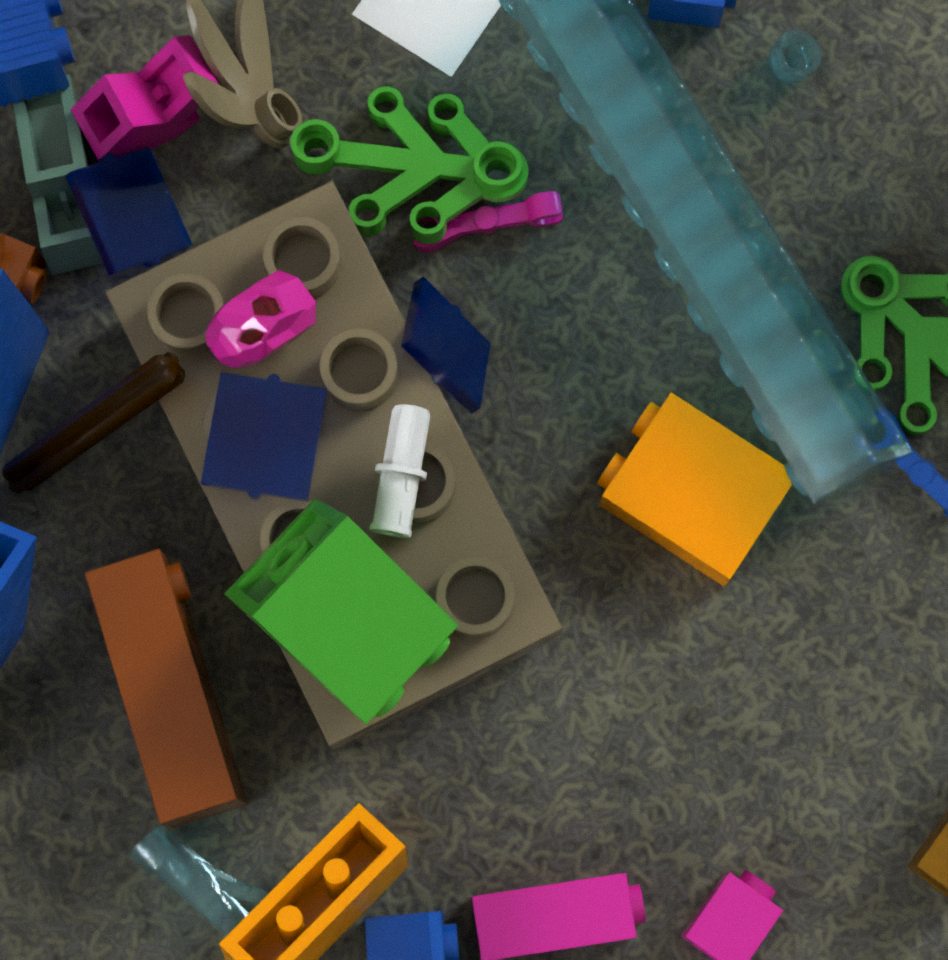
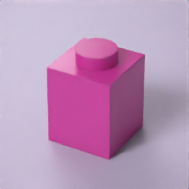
M744 870L739 878L727 872L722 875L681 937L713 960H750L784 910L771 902L776 891L760 878L747 870Z

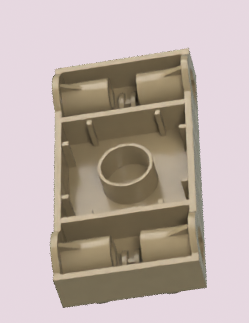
M333 180L105 291L141 365L155 355H164L166 352H170L178 357L179 365L185 370L183 383L159 399V402L243 572L257 560L315 498L347 515L459 625L448 636L450 644L444 654L432 665L426 668L420 666L403 685L404 694L394 708L381 717L374 716L367 724L352 714L281 648L329 746L334 751L561 637L563 628ZM278 270L298 277L316 301V323L294 342L257 366L233 368L221 364L206 345L205 332L212 316L231 299ZM274 303L276 311L278 313H281L280 310L277 308L276 304ZM253 328L244 331L239 341L252 345L261 340L263 333ZM402 404L416 405L428 410L430 413V423L421 470L427 472L426 481H419L411 526V538L387 536L369 530L370 523L373 521L381 475L375 472V466L378 463H383L392 409L395 405Z

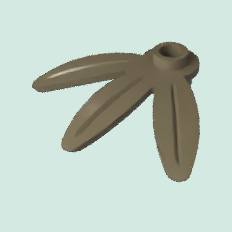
M186 0L188 18L198 48L206 64L222 85L220 86L192 71L183 74L185 85L195 102L209 117L222 125L237 129L249 128L253 136L260 142L279 149L287 147L290 144V138L294 129L303 123L301 111L292 97L283 90L274 88L263 0L237 1L234 25L238 59L201 0Z

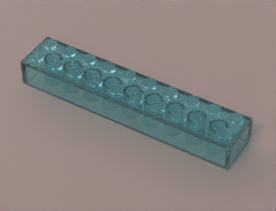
M499 0L501 6L511 18L521 21L532 39L528 42V49L534 60L543 70L549 73L552 72L563 90L559 94V99L565 111L575 122L583 123L594 141V144L590 147L594 159L608 175L616 177L626 194L622 198V202L627 213L638 226L647 228L658 247L655 249L654 254L659 266L669 278L679 281L690 301L687 303V310L692 320L701 331L706 334L710 333L723 353L720 355L719 361L724 373L734 385L740 388L743 386L755 406L752 410V416L757 427L768 440H776L788 462L785 464V470L793 486L802 495H809L813 503L851 492L912 454L913 452L892 421V418L633 0Z

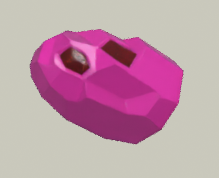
M278 270L231 299L212 316L205 332L206 345L221 364L233 368L257 366L294 342L316 323V301L298 277Z

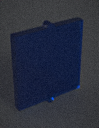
M150 147L119 157L108 153L99 159V163L71 171L65 175L109 276L142 264L147 268H152L159 264L160 258L182 251L193 245Z
M423 276L414 282L401 347L432 376L437 386L442 385L472 414L481 408L491 343L462 315L457 305H452Z
M221 372L201 484L203 486L248 492L252 500H258L261 495L308 502L327 389L281 382L280 377L276 374H271L267 379Z

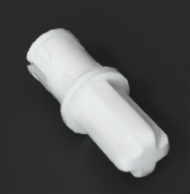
M402 404L395 405L392 409L383 463H378L375 466V472L381 475L373 521L370 523L369 528L374 533L400 538H411L412 536L411 526L419 481H426L427 472L421 470L430 423V413L422 407Z

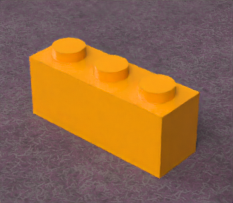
M358 803L219 943L225 960H318L408 868L406 846Z

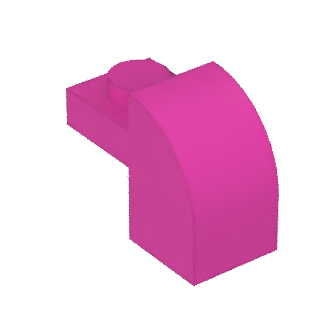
M191 35L174 36L139 72L104 75L70 109L98 161L132 157L148 152L183 134L200 120L196 112L199 105L189 93L183 79V74L192 71L217 84L218 82Z

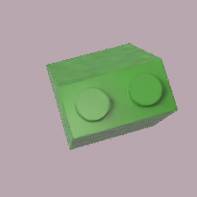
M315 498L224 593L342 705L365 724L374 716L381 717L394 708L404 694L403 685L420 666L426 668L435 663L444 654L450 644L448 636L459 626L356 523L344 513Z

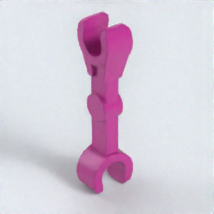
M546 191L529 196L525 199V202L497 207L482 206L475 211L461 213L449 221L446 234L440 241L433 244H423L415 240L413 245L420 252L430 253L464 235L480 232L490 234L497 229L529 224L532 227L559 224L563 220L561 198L556 191ZM424 217L417 223L431 222L437 226L439 221L434 217Z

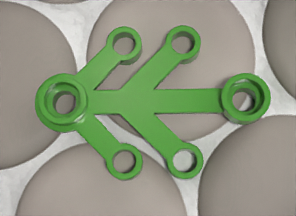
M382 86L371 92L367 101L368 114L374 125L390 129L405 148L341 141L336 129L330 123L318 119L308 120L298 125L290 138L293 161L300 170L308 174H324L334 166L400 174L372 194H362L351 201L348 211L360 235L365 237L380 233L386 225L387 214L439 179L461 181V183L435 202H421L411 210L409 217L411 234L418 242L423 244H433L440 241L446 234L447 223L480 200L485 199L492 202L509 201L517 197L524 190L528 181V164L523 154L514 146L505 142L496 141L489 143L464 114L462 101L457 96L448 93L439 94L429 102L428 123L435 133L442 136L451 135L467 156L443 153L404 107L402 94L390 86ZM384 101L392 102L397 106L389 113L379 112L376 109L377 105ZM449 109L454 111L456 116L450 120H442L436 114L440 110ZM313 148H322L327 151V154L321 157L313 158L306 156L308 151ZM493 170H502L509 175L502 180H494L487 177ZM365 209H372L378 213V216L371 221H362L357 218V214ZM424 217H434L439 221V224L431 229L422 228L417 223Z
M862 257L848 266L842 276L840 285L841 295L845 304L859 315L860 359L853 369V380L859 389L868 393L879 392L889 383L892 377V365L884 357L885 319H887L903 335L905 402L898 410L897 420L906 434L921 436L927 433L937 420V409L931 401L930 362L948 378V317H922L905 300L940 299L948 307V273L946 275L900 274L894 264L882 257ZM864 279L876 280L881 285L882 294L875 298L867 297L861 291V281ZM867 363L877 364L883 371V380L876 383L867 381L862 375V366ZM911 406L923 408L928 416L927 424L924 426L911 424L907 419V409Z

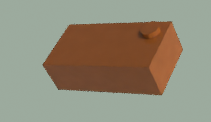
M156 549L85 572L160 824L179 828L249 805L186 600L191 598V592L180 561L172 563L160 549Z

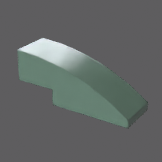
M70 74L67 75L69 87L65 91L57 89L54 94L46 92L42 97L33 96L30 101L22 99L18 104L13 103L25 180L33 201L40 248L52 275L112 261L87 141L70 110L77 103Z

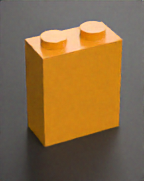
M671 392L661 407L650 402L638 419L631 433L640 439L627 459L616 453L602 473L597 484L604 488L605 492L601 497L599 506L725 587L799 474Z

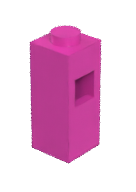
M626 873L472 896L481 960H498L637 938L635 924L646 923L640 884L628 886Z

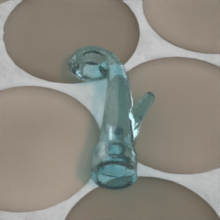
M159 823L132 849L129 855L149 876L154 873L226 937L249 914L237 900L259 904L268 893L261 888L244 883L224 873L205 861L184 843L186 839L175 827Z

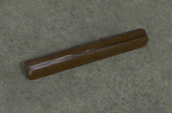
M166 352L164 355H155L6 463L2 470V476L9 482V489L17 494L25 490L31 491L182 384L185 378V370L179 365L178 357L170 352Z

